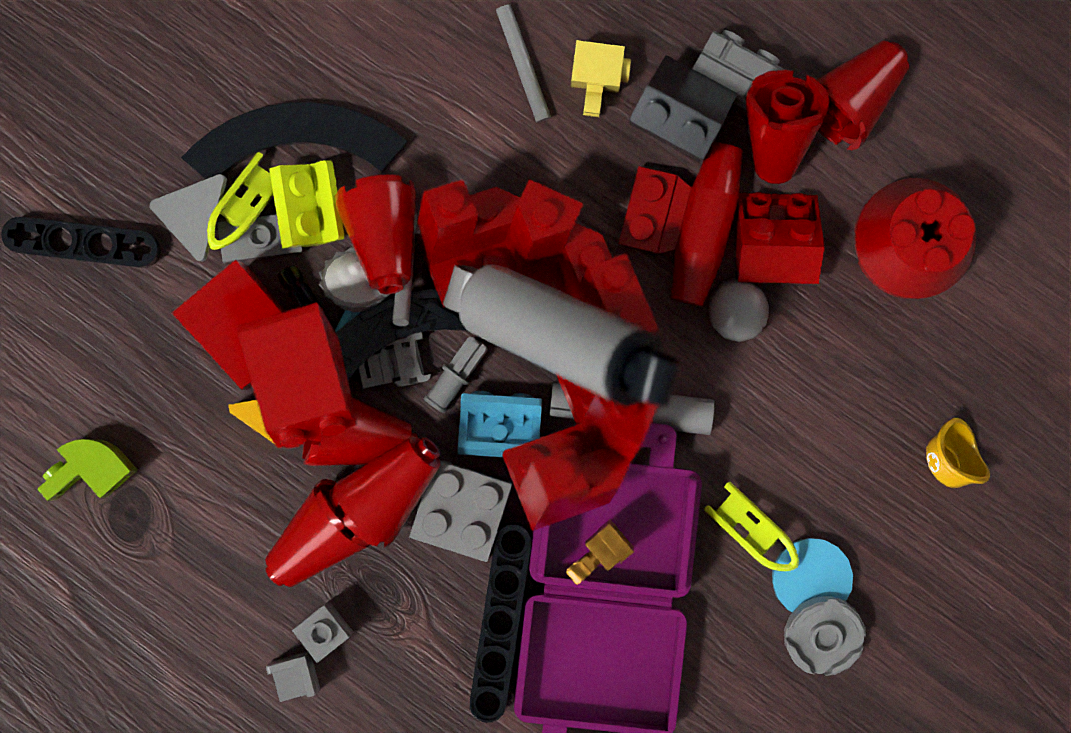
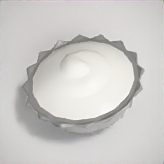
M352 247L345 252H336L333 259L325 261L324 269L319 272L321 277L319 286L324 290L325 296L332 299L342 309L348 311L363 312L385 301L386 297L390 295L381 294L379 290L370 287L356 252Z

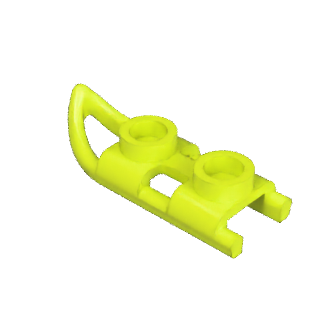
M257 152L212 211L207 228L208 243L212 250L221 249L239 239L251 227L274 196L270 173L258 166V163L263 158L262 153ZM243 184L248 187V190L239 198L235 193ZM256 196L262 197L255 207L250 205ZM219 214L224 216L230 225L238 227L232 234L222 240L215 238V225Z
M731 482L724 486L731 495L716 511L710 505L705 507L704 511L765 567L776 571H792L798 568V553L790 538ZM749 511L760 520L758 524L747 515ZM738 523L749 532L746 538L734 529ZM778 538L790 554L791 562L789 564L775 563L763 556L775 545Z

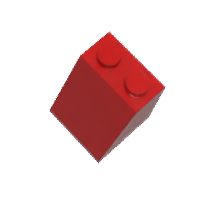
M234 260L175 309L172 314L241 390H248L253 385L237 326L286 311L248 265Z
M318 303L237 326L265 432L277 448L298 447L304 444L306 440L323 435L336 436L343 433L347 428L357 426L340 340Z

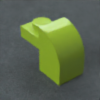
M100 439L75 440L57 449L67 463L64 465L62 461H59L49 468L42 476L46 481L37 490L47 501L57 500L82 478L99 498H105L117 490L138 469L118 447L110 442Z

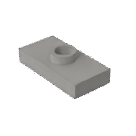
M277 214L257 217L251 227L239 239L221 248L223 263H231L234 260L245 261L304 253L303 247L282 249ZM227 221L218 222L219 240L232 234L238 227L230 225Z

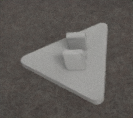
M221 174L150 202V209L197 261L203 262L208 256L210 248L207 238L209 218L215 206L223 197L227 178Z

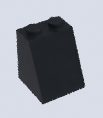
M666 55L647 84L629 119V125L701 162L720 130L738 93Z

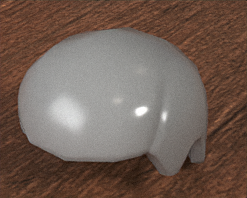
M733 277L721 281L710 293L708 298L709 319L712 327L723 338L741 342L755 338L762 332L769 318V304L766 295L754 282H738V278Z

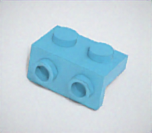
M487 391L461 394L458 454L503 457L504 450L539 439L542 399L533 398L531 395L523 393L513 394L512 396H497Z

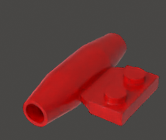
M712 142L692 187L675 174L638 166L618 244L623 247L657 255L675 251L671 299L702 307L723 261L739 199L743 153L741 148L725 143Z

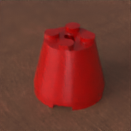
M908 178L883 187L865 203L854 227L858 264L865 276L880 290L904 299L932 297L954 286L968 270L976 248L974 220L964 201L947 186L929 179ZM921 224L924 226L929 225L925 232L926 242L922 239L924 231L920 228Z

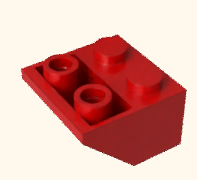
M739 193L736 216V266L738 282L819 284L824 240L818 195H805L801 193Z

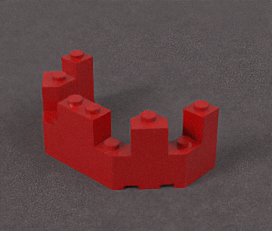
M463 179L423 192L415 238L442 305L456 264L467 265L477 269L485 265H498L509 268L653 334H656L659 329L627 253L612 258L602 234L576 223L583 203L530 179L521 198L498 187L469 195ZM556 374L577 425L504 450L502 454L532 531L609 504L620 488L632 459L640 449L659 405L639 401L635 405L625 407Z

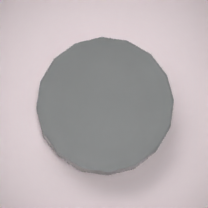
M832 596L814 597L800 604L791 613L784 628V644L793 662L804 672L813 675L814 673H823L825 676L836 675L850 668L860 657L864 648L862 645L864 636L866 638L865 626L856 609L845 600Z

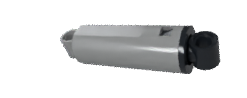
M461 264L454 266L443 305L459 312L460 320L467 331L622 406L635 405L639 401L659 406H668L682 362L663 353V344L657 335L509 268L498 265H485L480 269Z

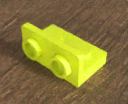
M331 160L303 165H279L269 168L282 249L320 246L344 239L343 222L336 208L335 195L337 193V186Z

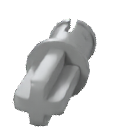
M472 336L468 337L449 365L444 364L442 366L444 372L423 399L441 413H445L447 407L462 386L469 385L470 382L467 379L487 353L488 348L478 339Z

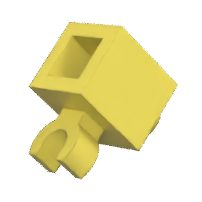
M576 40L571 87L586 89L584 116L599 117L602 92L618 93L620 82L628 83L631 59L623 58L625 46Z

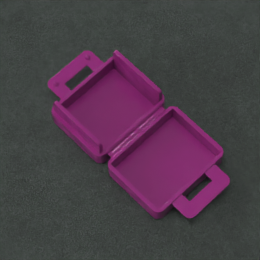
M650 424L641 447L651 448L649 465L630 463L620 488L609 504L533 531L529 572L535 581L545 583L544 592L531 594L525 602L514 712L517 718L523 722L543 724L542 733H567V727L618 733H673L676 728L687 619L679 608L672 606V598L685 596L691 588L702 480L695 471L673 468L676 432L669 425ZM611 519L634 546V553L622 563L618 562L609 571L600 564L582 582L576 585L567 575V569L578 559L590 552L589 548L585 545L586 540Z

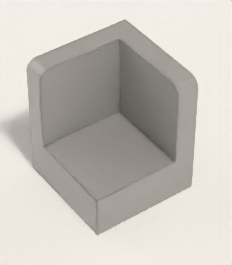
M308 651L273 660L266 666L267 674H273L280 702L307 695V697L316 696L320 691L313 659Z

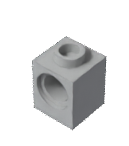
M330 601L292 630L317 663L354 633Z

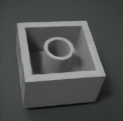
M440 460V468L422 495L409 538L487 562L513 482Z

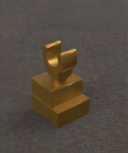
M609 519L598 528L597 532L586 540L585 545L589 548L590 552L573 563L566 573L578 585L600 564L609 571L618 562L622 563L634 553V546L612 520Z

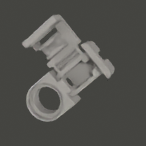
M422 333L399 339L386 346H393L392 349L386 350L383 347L380 349L381 353L370 356L367 359L371 378H368L365 362L360 365L358 372L362 389L392 383V378L397 377L400 378V381L394 382L397 387L428 381L431 374L424 375L417 343L418 340L423 339Z

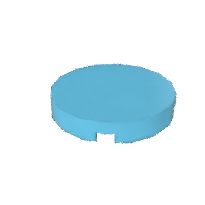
M806 538L792 542L799 557L798 568L792 571L772 570V584L775 595L783 606L791 612L800 604L814 597L832 596L846 601L852 591L853 572L849 559L839 547L824 539ZM784 548L779 553L775 563L789 564L791 562L787 548Z

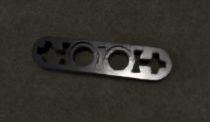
M14 217L5 223L1 232L2 241L10 251L25 255L148 268L158 261L161 254L158 240L153 235L139 230ZM24 225L25 231L42 234L43 249L38 250L41 242L34 240H23L22 246L19 247V241L13 239V232L20 231L21 226ZM41 226H45L43 233L41 231ZM59 229H66L72 236L71 246L65 251L58 252L51 244L52 235ZM98 234H107L112 241L110 252L104 256H96L91 249L92 239ZM120 235H125L123 243L127 245H139L140 239H144L145 245L151 247L150 254H144L142 260L138 261L137 254L122 251L123 259H117L121 250Z

